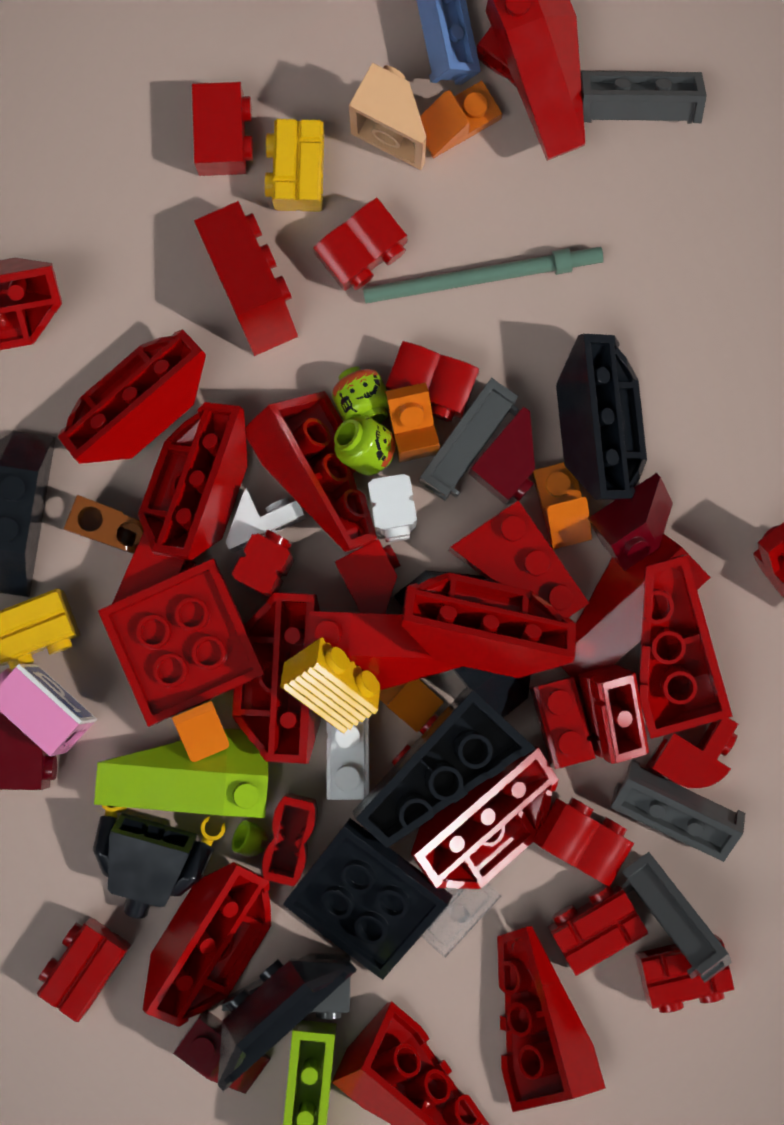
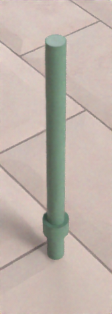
M601 246L571 252L569 248L553 250L552 255L364 287L365 304L555 271L556 275L570 273L575 267L603 263V251Z

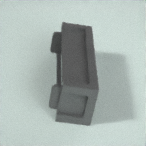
M581 71L584 122L592 123V120L687 121V124H692V121L693 123H702L707 97L702 72Z
M491 377L419 478V483L444 501H446L450 494L457 498L460 492L455 489V486L506 415L510 412L516 416L519 412V409L515 406L518 396Z
M632 759L624 782L622 784L618 782L614 789L610 808L724 862L743 835L746 813L740 810L734 812L640 767V763Z
M647 852L622 871L627 879L622 885L624 891L627 894L633 890L637 893L692 965L687 971L691 979L699 974L705 983L732 963L729 953L650 852Z

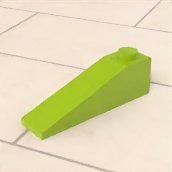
M224 729L229 741V747L197 762H192L189 759L182 740L99 761L97 763L94 805L265 818L268 762H265L259 750L241 729Z

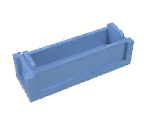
M416 0L431 68V74H429L430 83H437L440 80L455 81V85H462L480 73L481 69L466 0Z

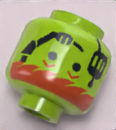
M359 366L348 368L339 375L340 381L333 388L332 398L344 421L358 415H365L382 423L388 417L387 411L389 409L385 393L388 390L376 370H361Z
M358 415L348 419L339 426L335 433L334 443L337 458L360 474L368 476L377 474L386 468L393 459L395 452L393 433L369 416Z

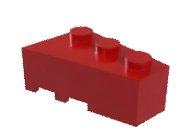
M239 201L194 220L254 356L297 338L298 334L285 302L292 299V296L283 276L274 278L271 269L277 267L268 244L259 246L256 238L262 236V233L253 213L245 216Z
M519 500L449 547L448 551L462 560L479 575L484 576L488 581L531 590L552 605L564 618L571 617L590 604Z

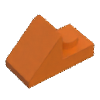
M482 80L455 96L450 89L445 91L420 115L427 136L426 147L433 159L502 119L503 113Z
M426 383L385 391L399 463L436 455L440 449V443L434 426Z
M564 462L534 470L532 476L551 548L555 550L592 540L591 525L588 520L587 497H582L578 480L564 466Z
M419 679L380 690L379 700L416 732L423 727L444 703Z
M212 701L172 717L189 759L192 762L202 760L229 747V741Z

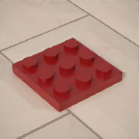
M210 559L98 610L148 727L266 675L215 559Z

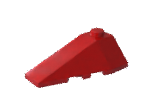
M488 0L485 12L546 160H551L585 146L577 16L571 1Z

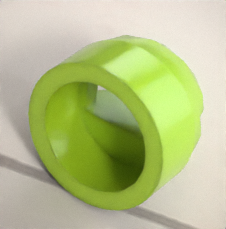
M247 820L242 821L234 832L232 850L249 857L262 853L264 849L260 848L262 841H267L268 839L264 829Z

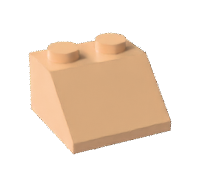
M372 62L349 104L351 134L422 170L425 164L427 136L410 83L405 80L403 73L396 68L388 65L382 68Z

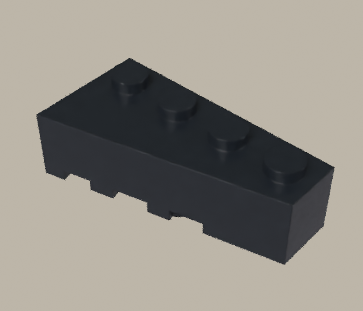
M466 687L352 811L353 815L365 829L388 848L433 818L436 813L451 803H456L465 797L469 791L487 779L493 778L505 770V767L521 756H526L536 748L474 690Z

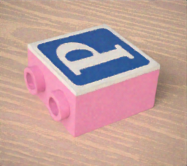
M18 664L13 671L7 668L0 674V712L49 756L67 753L97 720L91 712L39 665Z

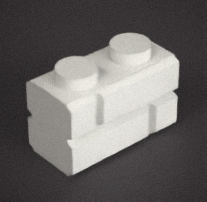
M399 474L371 479L372 481L368 483L376 535L380 537L385 536L386 543L410 539V532L416 528L417 524L415 504L412 501L413 492L410 476Z
M365 718L357 726L353 725L351 730L347 729L345 734L327 722V800H363L369 794V718Z

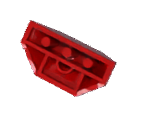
M16 257L0 260V350L32 345L62 305V298L53 265L49 262Z
M183 329L174 332L173 336L161 337L140 345L79 397L68 417L66 427L61 429L57 436L58 439L79 464L132 459L194 406L206 354Z
M205 402L197 409V414L186 420L164 441L138 512L141 525L149 541L151 551L154 554L193 560L223 539L248 466L244 409L241 406Z
M450 572L427 579L420 584L414 583L407 586L402 627L433 660L520 678L573 663L575 659L576 623L568 617L564 618L552 605L531 590Z
M273 593L267 600V603L245 624V628L266 675L234 689L232 717L248 739L259 750L265 762L309 764L321 717L282 689L280 685L284 662L308 647L309 611H320L316 594Z
M534 746L535 750L524 757L521 756L505 767V770L493 778L487 779L469 791L465 797L456 803H451L420 826L411 855L433 887L481 889L533 843L534 837L548 815L552 791L556 790L559 781L539 747Z
M232 862L201 878L192 886L151 952L143 1002V1011L146 1014L180 1027L189 1021L188 1018L208 1010L228 997L272 926L268 892L270 884L268 880H264L262 875L236 862Z

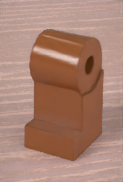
M80 495L76 496L64 526V530L131 554H134L144 531L140 520L124 515L121 511Z

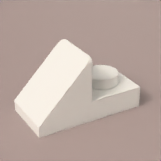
M245 488L226 539L228 549L234 553L246 547L252 534L258 533L264 536L266 530L277 533L305 520L306 517L300 504L297 501L290 503L288 498H284L267 506L265 509L268 514L260 516L250 492Z

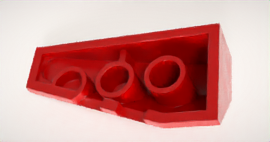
M326 391L269 404L245 427L246 437L263 467L344 552L367 545L378 539L365 494L357 490L353 476L356 471L343 464L336 456L334 437L343 421Z
M663 534L659 549L626 571L611 557L605 572L592 592V596L588 601L590 604L585 607L576 622L575 659L573 663L560 666L570 677H574L575 683L580 688V674L616 664L641 641L646 565L687 554L697 590L711 578L683 547L667 535Z
M687 554L645 566L639 696L650 739L733 717Z
M309 611L308 646L319 638H324L325 642H330L332 647H339L345 652L350 662L354 661L356 666L361 667L362 671L368 670L374 674L380 683V690L463 667L433 660L402 627L403 615Z
M527 926L497 936L499 988L505 993V1014L500 1015V1030L506 1031L507 1054L501 1055V1070L512 1112L566 1101L606 1089L594 1045L533 927Z
M392 1001L379 1011L349 1045L332 1080L335 1086L359 1106L391 1125H489L469 1095H462L449 1077L452 1070L446 1061L442 1060L439 1062L426 1043L430 1038L424 1029Z

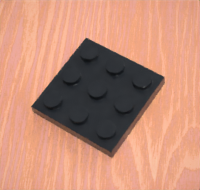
M349 818L289 894L283 905L383 980L448 906L453 895L444 888L433 887L423 872L391 848H386L371 833Z

